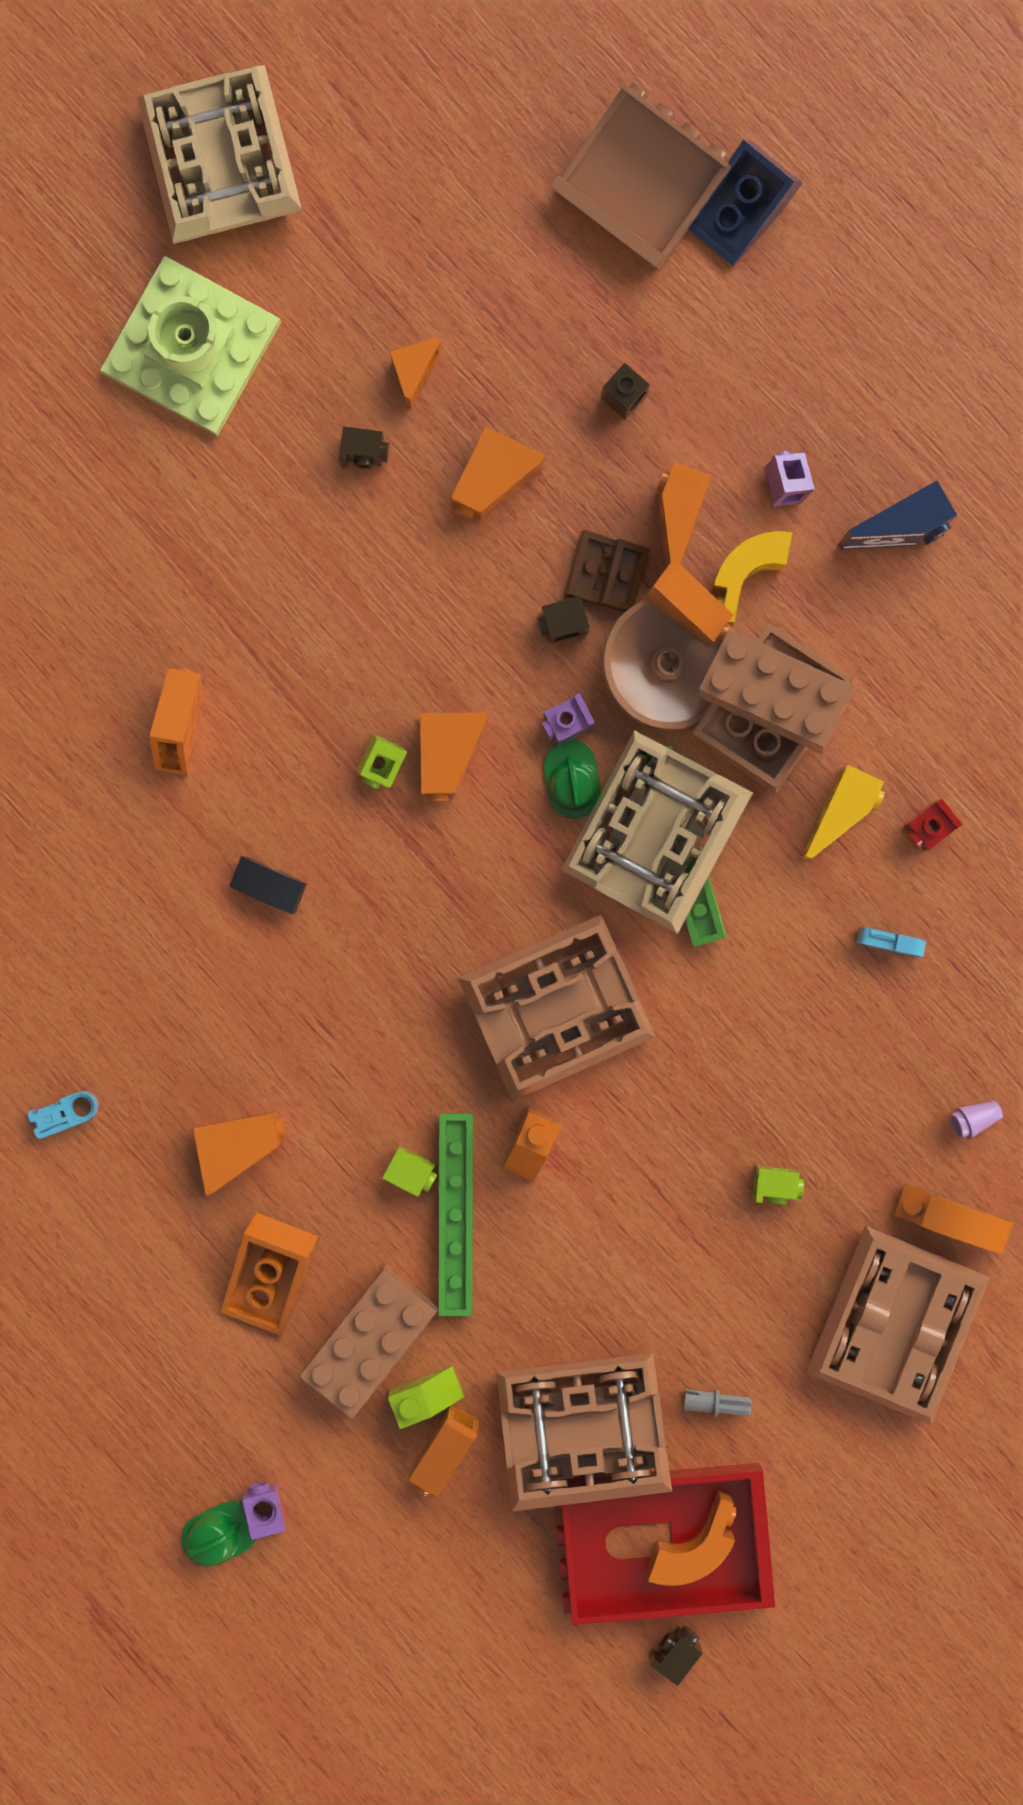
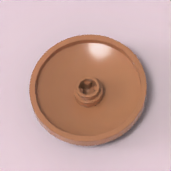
M643 600L624 612L613 624L606 637L602 651V673L606 688L620 710L639 724L659 730H678L699 723L712 705V703L700 698L699 688L722 642L718 643L715 640L707 647L649 602Z

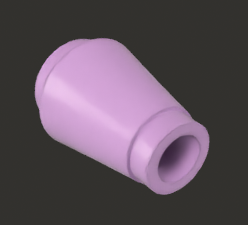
M996 1101L959 1107L949 1116L951 1127L959 1139L965 1137L971 1139L1003 1118L1002 1110Z

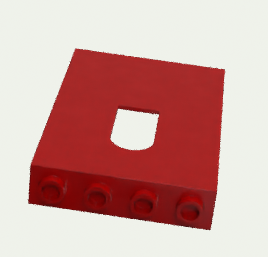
M760 1463L669 1470L672 1492L555 1506L556 1512L563 1513V1525H557L558 1545L565 1546L566 1558L560 1559L561 1580H568L569 1592L563 1593L564 1614H571L572 1625L775 1608L764 1474ZM611 1476L594 1477V1485L616 1482L612 1481ZM585 1478L566 1479L568 1487L565 1488L586 1486ZM718 1490L730 1494L734 1502L733 1507H736V1515L731 1527H725V1529L732 1531L735 1539L731 1551L713 1572L692 1583L668 1586L648 1582L646 1570L651 1557L618 1559L613 1557L606 1548L607 1535L612 1529L620 1526L671 1522L672 1544H681L692 1540L704 1528Z

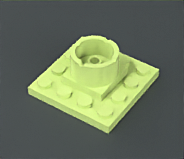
M164 255L100 370L111 379L218 437L279 328L281 320Z

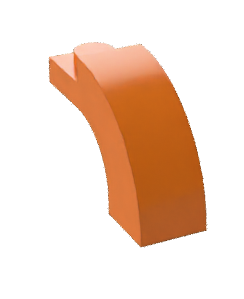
M908 1184L904 1185L894 1214L926 1229L1000 1254L1004 1252L1014 1223Z
M717 1491L704 1528L692 1540L681 1544H669L657 1540L646 1570L648 1582L668 1586L692 1583L709 1575L725 1560L735 1542L732 1531L725 1529L726 1526L731 1527L736 1515V1507H733L734 1502L730 1494Z

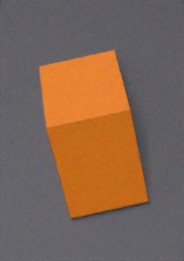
M435 337L390 351L391 360L405 403L411 408L442 351L441 340Z

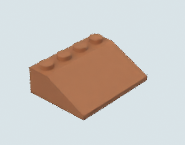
M768 623L757 639L758 642L852 684L853 677L770 623ZM714 704L710 706L692 732L693 735L745 775L775 795L808 750L805 746Z

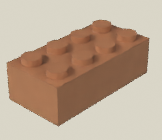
M729 629L699 688L700 698L817 753L823 754L852 696L854 685Z
M386 1264L303 1368L299 1377L353 1419L436 1314L438 1304Z

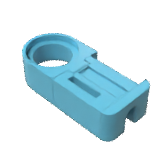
M859 927L856 941L857 944L921 958L924 956L927 942L922 939L868 927Z
M81 1091L61 1098L59 1102L38 1109V1113H36L35 1109L29 1111L28 1118L35 1125L33 1130L35 1136L38 1139H42L92 1119L97 1114L99 1108L97 1098L90 1092ZM79 1097L88 1099L91 1104V1110L86 1116H79L74 1112L73 1104Z

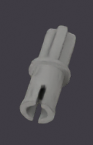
M686 1388L684 1411L713 1413L714 1417H717L718 1413L748 1416L751 1413L752 1400L749 1397L720 1394L719 1389H716V1392H706Z

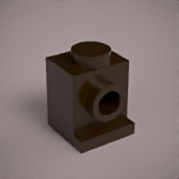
M343 426L339 454L342 468H348L349 462H354L353 465L362 469H372L373 465L382 466V462L388 463L390 443L385 442L383 431Z
M685 1625L682 1629L678 1626L673 1634L668 1632L659 1643L658 1650L660 1651L656 1652L652 1649L649 1652L651 1666L678 1687L702 1655L701 1646L698 1642L700 1640L699 1636Z

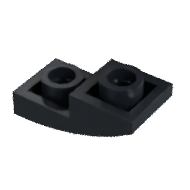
M241 856L229 887L275 908L295 914L307 883L281 870H274L248 856Z

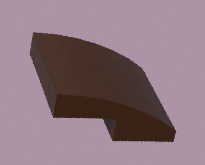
M587 530L581 531L564 595L572 598L581 596L582 601L626 612L635 605L650 549L623 539L614 540Z

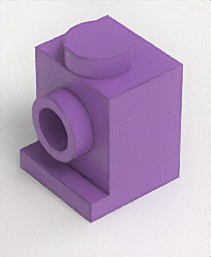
M783 451L775 454L772 460L765 466L773 497L770 500L772 507L801 504L815 490L805 453L792 454L790 451Z
M580 693L545 711L544 717L546 720L541 722L548 739L552 740L555 738L559 746L595 728V722ZM564 714H569L573 718L572 722L568 725L560 722V717Z

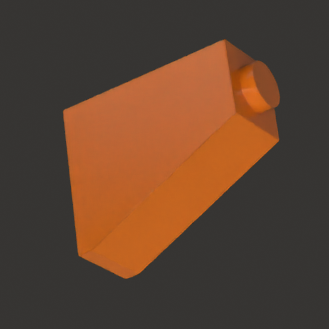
M485 426L451 496V505L456 507L454 511L470 520L473 519V516L482 520L543 469L546 455Z
M674 559L644 598L707 647L715 640L721 643L728 630L732 629L727 623L733 617V614Z
M168 668L149 735L155 770L188 776L203 695L201 674L194 673L188 669L175 670Z
M487 712L420 713L422 796H429V802H448L449 796H456L488 724Z
M528 1107L503 1169L534 1181L546 1161L560 1129L559 1119Z
M277 1111L193 1128L205 1195L213 1194L283 1144L282 1138L286 1137V1128L283 1117H277Z
M454 1404L446 1409L410 1471L408 1481L413 1483L412 1488L427 1497L432 1494L438 1498L478 1435V1418Z

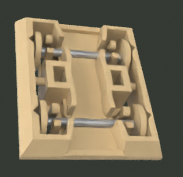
M265 65L225 73L137 97L173 244L302 211ZM260 108L268 134L258 137L251 110L253 109L257 125H261L263 122ZM169 130L172 131V135H173V139H174L173 141H172V139H171V135H170V131H169ZM267 143L271 145L277 171L276 175L272 159L267 160L266 163L270 177L267 174L260 146ZM166 147H174L176 158L168 160ZM179 167L188 198L185 196L181 182L174 185L170 168ZM190 206H191V210H192V214H193L192 216L190 215V211H189V207H190Z
M634 730L561 870L678 934L753 792ZM644 753L652 756L647 766V756ZM635 786L636 788L630 799L623 797L617 807L616 804L623 791L629 792ZM611 813H613L614 815L609 823V826L614 829L609 839L606 840L608 836V830L604 829V827ZM705 834H708L710 837L701 852L698 849ZM693 858H696L697 861L690 874L685 873ZM594 861H596V864L593 868L589 867Z

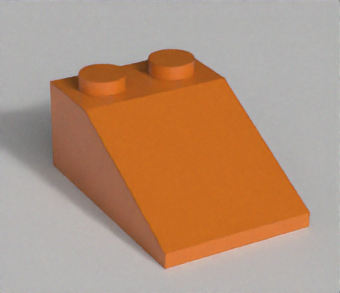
M673 462L670 472L663 470L655 497L660 499L657 510L665 569L673 559L681 564L712 475Z
M256 1213L243 1234L220 1313L283 1336L310 1266L319 1236Z

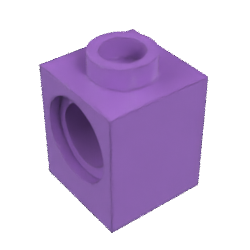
M259 1482L249 1486V1491L243 1493L242 1501L251 1540L284 1532L286 1522L277 1483L268 1485V1482ZM260 1501H266L271 1504L273 1510L267 1515H260L255 1511L254 1506Z

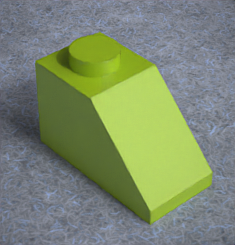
M453 1365L390 1389L388 1400L400 1429L431 1418L464 1398Z

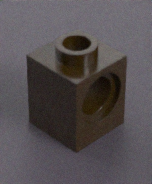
M624 363L602 387L601 399L626 420L646 398L650 384L629 365Z
M581 596L542 606V616L537 617L542 637L548 635L550 644L589 632V624Z

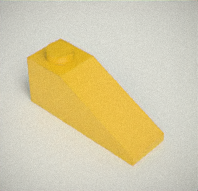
M849 765L843 767L801 858L804 860L812 859L869 814L871 809L877 810L885 792L881 791L884 781Z

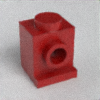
M941 798L930 804L904 826L909 831L906 833V836L912 845L917 849L922 847L924 851H927L963 824ZM930 820H934L938 825L936 832L928 830L927 824Z

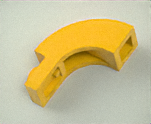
M774 531L756 535L737 546L723 562L715 577L711 591L724 594L723 597L718 596L717 600L733 614V617L727 623L731 627L735 622L743 582L758 571H783L787 564L793 532Z

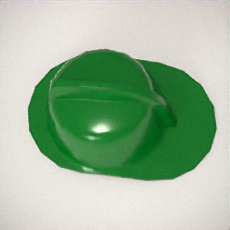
M570 740L560 746L556 743L548 750L544 759L548 797L552 807L560 815L579 819L592 812L600 797L601 787L596 759L591 749L578 740Z
M237 1501L221 1503L194 1516L186 1523L181 1536L183 1551L188 1558L198 1565L207 1567L219 1565L244 1553L256 1541V1539L251 1540L243 1502Z

